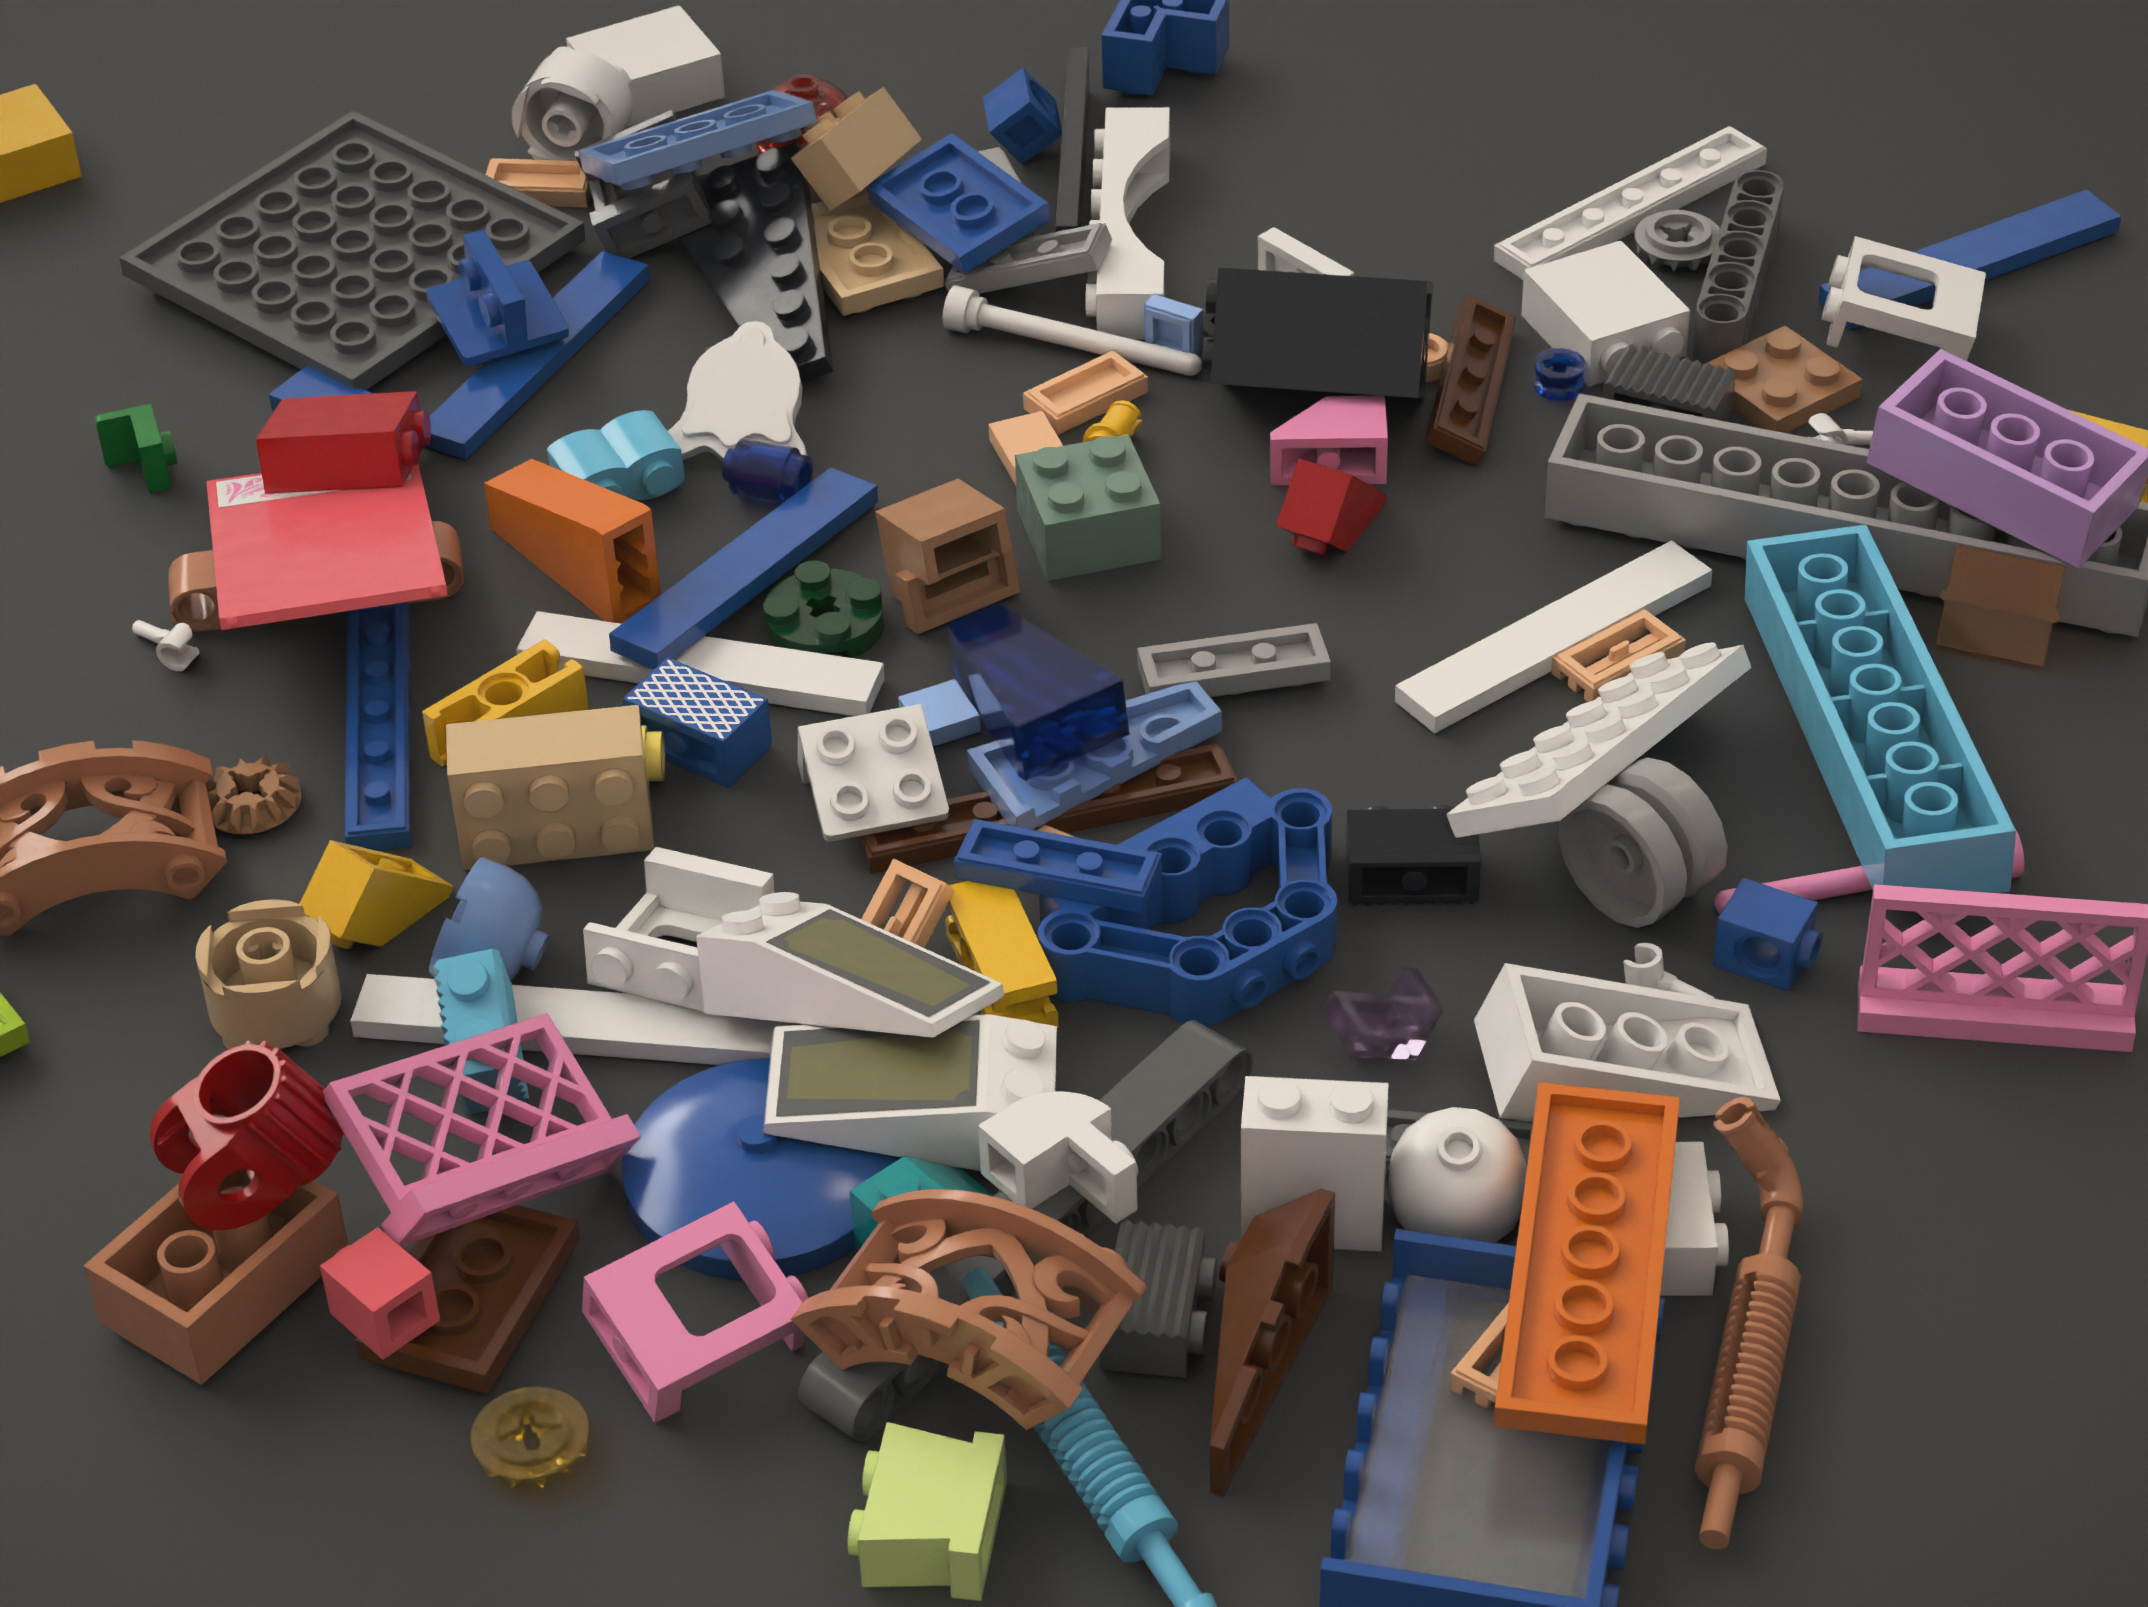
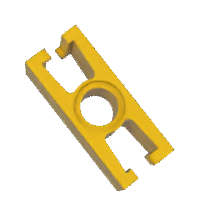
M543 639L423 710L430 758L441 767L447 765L446 724L589 710L583 666L571 659L564 663V669L559 671L557 662L560 659L559 650Z
M971 881L949 885L955 891L947 904V908L949 907L952 914L945 919L946 935L959 964L1003 984L1004 997L980 1010L982 1015L991 1014L1028 1020L1059 1028L1058 1012L1048 997L1057 994V979L1015 890Z

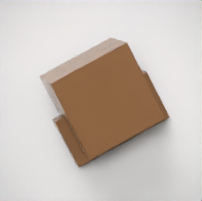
M955 479L875 511L891 594L902 603L906 627L917 635L1021 592L1005 508L962 480Z

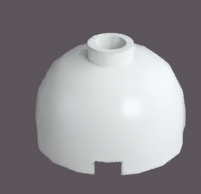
M1451 1107L1428 1113L1406 1128L1393 1149L1390 1158L1388 1197L1396 1220L1405 1230L1496 1243L1514 1229L1520 1218L1527 1165L1518 1139L1500 1120L1476 1109Z

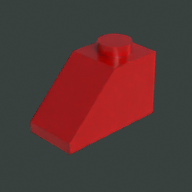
M1299 458L1276 527L1294 535L1291 545L1320 556H1325L1328 546L1348 552L1383 508L1387 494L1351 474Z

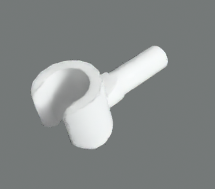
M1825 413L1816 414L1808 421L1819 433L1816 437L1808 438L1850 446L1870 445L1873 431L1841 429Z
M141 620L133 624L132 630L134 634L158 643L156 654L159 660L171 670L183 671L200 654L197 647L186 644L192 638L193 632L189 625L185 623H178L171 631L160 629Z
M1637 944L1634 948L1636 963L1630 960L1623 961L1626 984L1715 999V997L1665 972L1662 950L1654 944Z

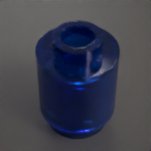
M749 438L740 439L735 448L730 447L725 454L722 465L723 480L728 482L730 492L733 495L778 504L784 503L812 482L813 476L811 457L801 455L798 448Z

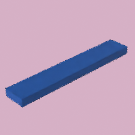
M2086 189L1914 251V253L1985 272L1986 281L2119 232L2121 215ZM1874 267L1860 271L1857 287L1864 293L1913 307L1934 300L1936 289L1934 284ZM1829 282L1820 285L1818 302L1825 306L1831 289L1828 287ZM1846 322V326L1851 330L1862 326Z
M605 251L599 253L553 297L554 302L569 326V336L561 340L499 357L483 364L429 416L431 422V441L425 447L467 460L650 281L648 264Z
M830 467L610 632V651L652 669H655L667 657L675 659L877 504V485Z
M409 602L347 611L346 844L376 851L412 847Z

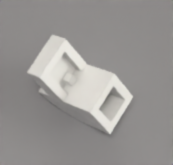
M1063 1091L1034 1094L1016 1101L978 1125L981 1174L1014 1203L1033 1209L1070 1185L1115 1224L1137 1211V1163L1132 1153L1124 1144L1119 1141H1112L1111 1108L1099 1100L1083 1094Z

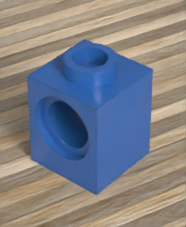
M1024 67L983 97L989 133L1022 165L1062 136L1056 100Z
M1742 878L1718 917L1713 966L1788 991L1800 969L1810 970L1818 957L1823 938L1822 932L1814 930L1818 902Z

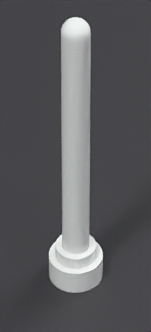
M954 285L945 300L942 316L945 329L968 334L971 329L979 331L984 326L1100 355L1114 350L1129 362L1187 376L1197 375L1202 369V361L1196 354L988 305L987 299L979 297V292L974 289Z

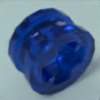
M1552 348L1541 352L1536 356L1534 362L1536 374L1533 379V387L1535 392L1541 397L1554 401H1566L1576 398L1584 389L1585 380L1583 375L1586 368L1584 357L1578 352L1565 348Z

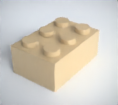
M639 705L446 724L447 777L463 870H471L480 857L510 866L654 850L651 799Z

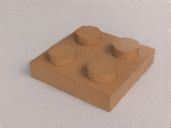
M1785 325L1709 361L1713 366L1721 365L1724 370L1732 368L1735 371L1733 409L1762 429L1789 433L1807 424L1812 416L1819 413L1828 414L1861 397L1863 381L1861 377Z

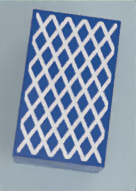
M669 657L623 698V706L639 705L641 725H647L649 732L663 731L666 762L726 788L731 787L772 745L767 698Z

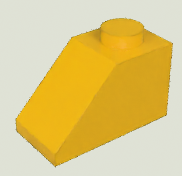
M330 840L300 901V905H303L306 915L317 921L319 915L326 922L332 944L345 949H351L354 942L382 947L447 900L454 886L410 858Z

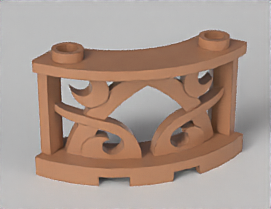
M132 740V748L95 749L94 741H86L38 751V761L18 767L8 773L4 766L0 767L1 936H11L30 919L55 905L97 892L126 889L149 890L191 900L201 892L227 863L225 850L219 848L217 844L206 783L213 776L211 761L207 757L170 745ZM94 806L106 814L122 818L108 830L96 836L82 837L66 842L41 836L58 821L64 811ZM174 833L180 834L183 837L175 836Z
M928 1189L911 1191L880 1201L871 1212L872 1217L879 1224L832 1288L805 1299L791 1320L841 1370L867 1362H896L911 1365L918 1355L949 1364L947 1377L980 1393L1008 1413L1025 1430H1028L1070 1409L1083 1389L1080 1383L1133 1303L1140 1299L1147 1287L1128 1268L1126 1261L1118 1253L1111 1249L1100 1247L1079 1232L1038 1211L982 1193L951 1189ZM984 1256L994 1258L1001 1263L1009 1275L1018 1299L1003 1295H988L974 1298L959 1306L939 1298L937 1284L929 1273L942 1266L970 1257ZM1080 1303L1094 1314L1086 1329L1064 1320L1074 1319L1081 1315ZM995 1321L1003 1322V1327L995 1323ZM1049 1340L1070 1351L1061 1366H1058L1049 1359Z

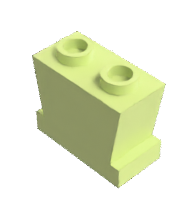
M890 1422L886 1423L880 1451L869 1450L865 1459L862 1481L863 1495L868 1496L865 1510L854 1509L849 1524L848 1554L859 1556L862 1587L950 1586L951 1598L982 1600L1007 1485L1005 1437L1003 1434L975 1431L973 1442L970 1443Z

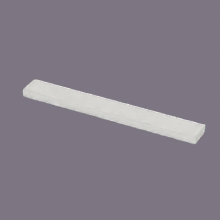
M367 974L350 1020L353 1037L445 1044L443 1040L445 1034L441 1027L443 1022L439 1014L441 1012L438 1004L439 997L436 992L438 987L435 979ZM512 985L517 1021L521 1022L548 1013L572 1054L723 1065L742 1060L770 1058L775 1026L808 1025L704 1014L703 1011L628 993ZM535 1039L521 1043L522 1050L542 1051Z

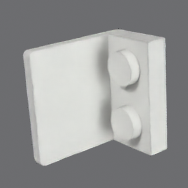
M922 704L798 726L797 763L802 783H810L823 838L826 841L843 840L943 821L948 818L949 807Z

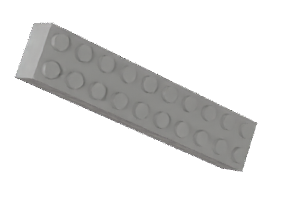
M1579 393L1548 460L1544 518L1567 522L1574 526H1587L1622 533L1633 538H1647L1662 542L1672 540L1677 545H1682L1688 549H1702L1741 557L1746 560L1747 541L1867 525L1897 588L1900 590L1915 592L1926 597H1940L1975 604L1986 609H2000L2034 616L2046 621H2059L2099 629L2105 633H2119L2134 637L2139 636L2148 604V503L2139 502L2138 508L2078 569L1866 463L1869 449Z

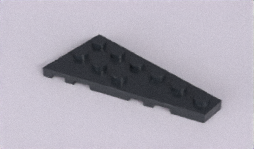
M797 141L779 148L768 149L757 156L731 165L720 166L711 172L700 175L710 210L709 218L712 223L677 239L683 244L693 262L723 306L727 308L738 327L748 322L758 321L767 324L772 329L774 340L790 354L797 365L802 383L834 371L809 182L791 159L801 150Z

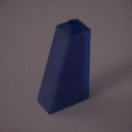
M999 603L947 624L954 677L979 713L980 718L995 741H997L1017 775L1023 780L1027 781L1130 735L1123 680Z

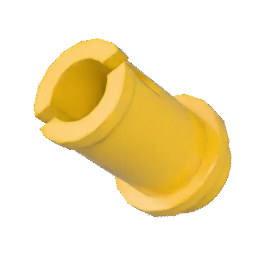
M1115 401L1110 405L1100 423H1095L1086 430L1083 442L1092 441L1103 436L1114 437L1129 434L1131 438L1142 425V420L1137 419L1141 416L1140 410L1128 401Z

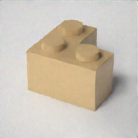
M884 87L866 99L860 91L856 92L834 109L838 116L837 118H834L830 111L819 117L817 123L809 125L804 129L806 133L802 137L805 142L800 145L801 150L791 158L829 211L861 192L922 140Z

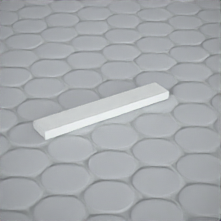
M1728 126L1501 241L1494 246V261L1523 280L1525 269L1614 243L1635 232L1636 226L1645 217L1662 211L1678 210L1734 181L1738 175L1765 165L1767 148Z
M1671 540L1395 685V702L1433 733H1437L1551 672L1552 658L1643 609L1656 616L1709 588L1712 581V569Z
M537 611L516 649L518 655L545 639L559 650L560 659L557 661L559 671L564 669V663L573 659L583 666L585 676L639 684L654 670L610 651L609 633L621 624ZM703 636L674 659L767 698L769 704L848 716L869 714L885 679L884 663L707 636Z

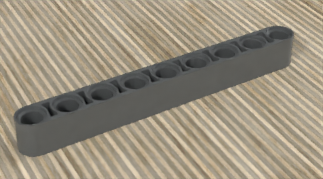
M1195 1020L1187 1021L1099 1100L1111 1108L1112 1141H1119L1124 1144L1135 1158L1138 1166L1137 1190L1239 1095L1245 1086V1076H1250L1253 1068L1254 1059L1252 1052ZM1070 1185L1033 1208V1210L1063 1223L1085 1237H1088L1108 1218ZM1001 1191L994 1195V1197L1013 1202ZM984 1256L970 1257L942 1266L929 1273L937 1284L939 1298L959 1306L971 1300L962 1287L961 1280L966 1273L977 1267H984L1003 1296L1018 1299L1009 1275L1001 1263L994 1258ZM821 1352L809 1365L801 1379L798 1388V1400L800 1405L853 1439L863 1442L877 1434L887 1422H890L935 1380L949 1364L918 1355L911 1365L896 1362H867L841 1370L824 1352Z

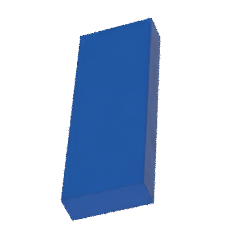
M978 819L973 820L954 860L955 879L1143 914L1163 870L1162 853Z

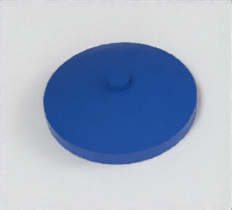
M760 1058L726 1063L696 1073L680 1081L654 1100L634 1124L641 1138L622 1158V1180L626 1204L632 1221L649 1244L734 1201L748 1222L755 1220L764 1228L773 1247V1259L785 1277L828 1265L855 1249L850 1190L899 1160V1157L763 1134L770 1058ZM720 1245L680 1264L685 1268L705 1275L723 1279L743 1280Z

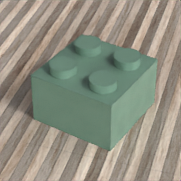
M1129 434L1114 437L1103 436L1092 441L1060 447H1044L1037 451L1015 455L1017 511L1047 581L1161 560V504Z

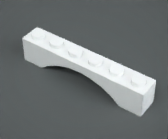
M1106 108L1105 129H1095V159H1093V189L1091 190V220L1089 225L1106 223L1112 241L1099 269L1087 272L1086 317H1097V331L1134 340H1145L1144 304L1153 294L1165 297L1164 261L1144 246L1133 233L1129 222L1136 210L1148 197L1169 182L1170 108Z

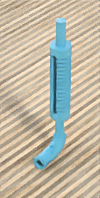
M984 1267L970 1270L961 1280V1285L971 1300L981 1296L1002 1295ZM995 1321V1323L1003 1327V1322ZM1049 1340V1359L1058 1366H1061L1066 1358L1065 1354L1056 1343ZM1082 1381L1080 1386L1083 1389L1070 1409L1034 1426V1429L1047 1445V1449L1054 1456L1055 1461L1068 1477L1070 1484L1075 1488L1084 1505L1090 1510L1089 1512L1097 1521V1525L1105 1532V1537L1123 1562L1133 1563L1144 1560L1174 1607H1218L1211 1593H1202L1168 1543L1177 1531L1178 1522L1163 1500L1157 1495V1491L1150 1484L1141 1467L1135 1462L1132 1454L1128 1452V1448L1121 1441L1120 1436L1107 1420L1106 1415L1093 1399L1088 1389L1085 1388L1086 1386Z

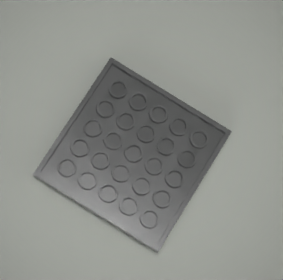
M351 111L122 255L119 259L123 276L295 367L302 369L305 366H309L353 389L359 387L368 390L447 336L427 300V289L461 279L458 261L465 259L463 235L484 229L505 266L529 260L538 273L584 242L585 230L584 222L370 118Z

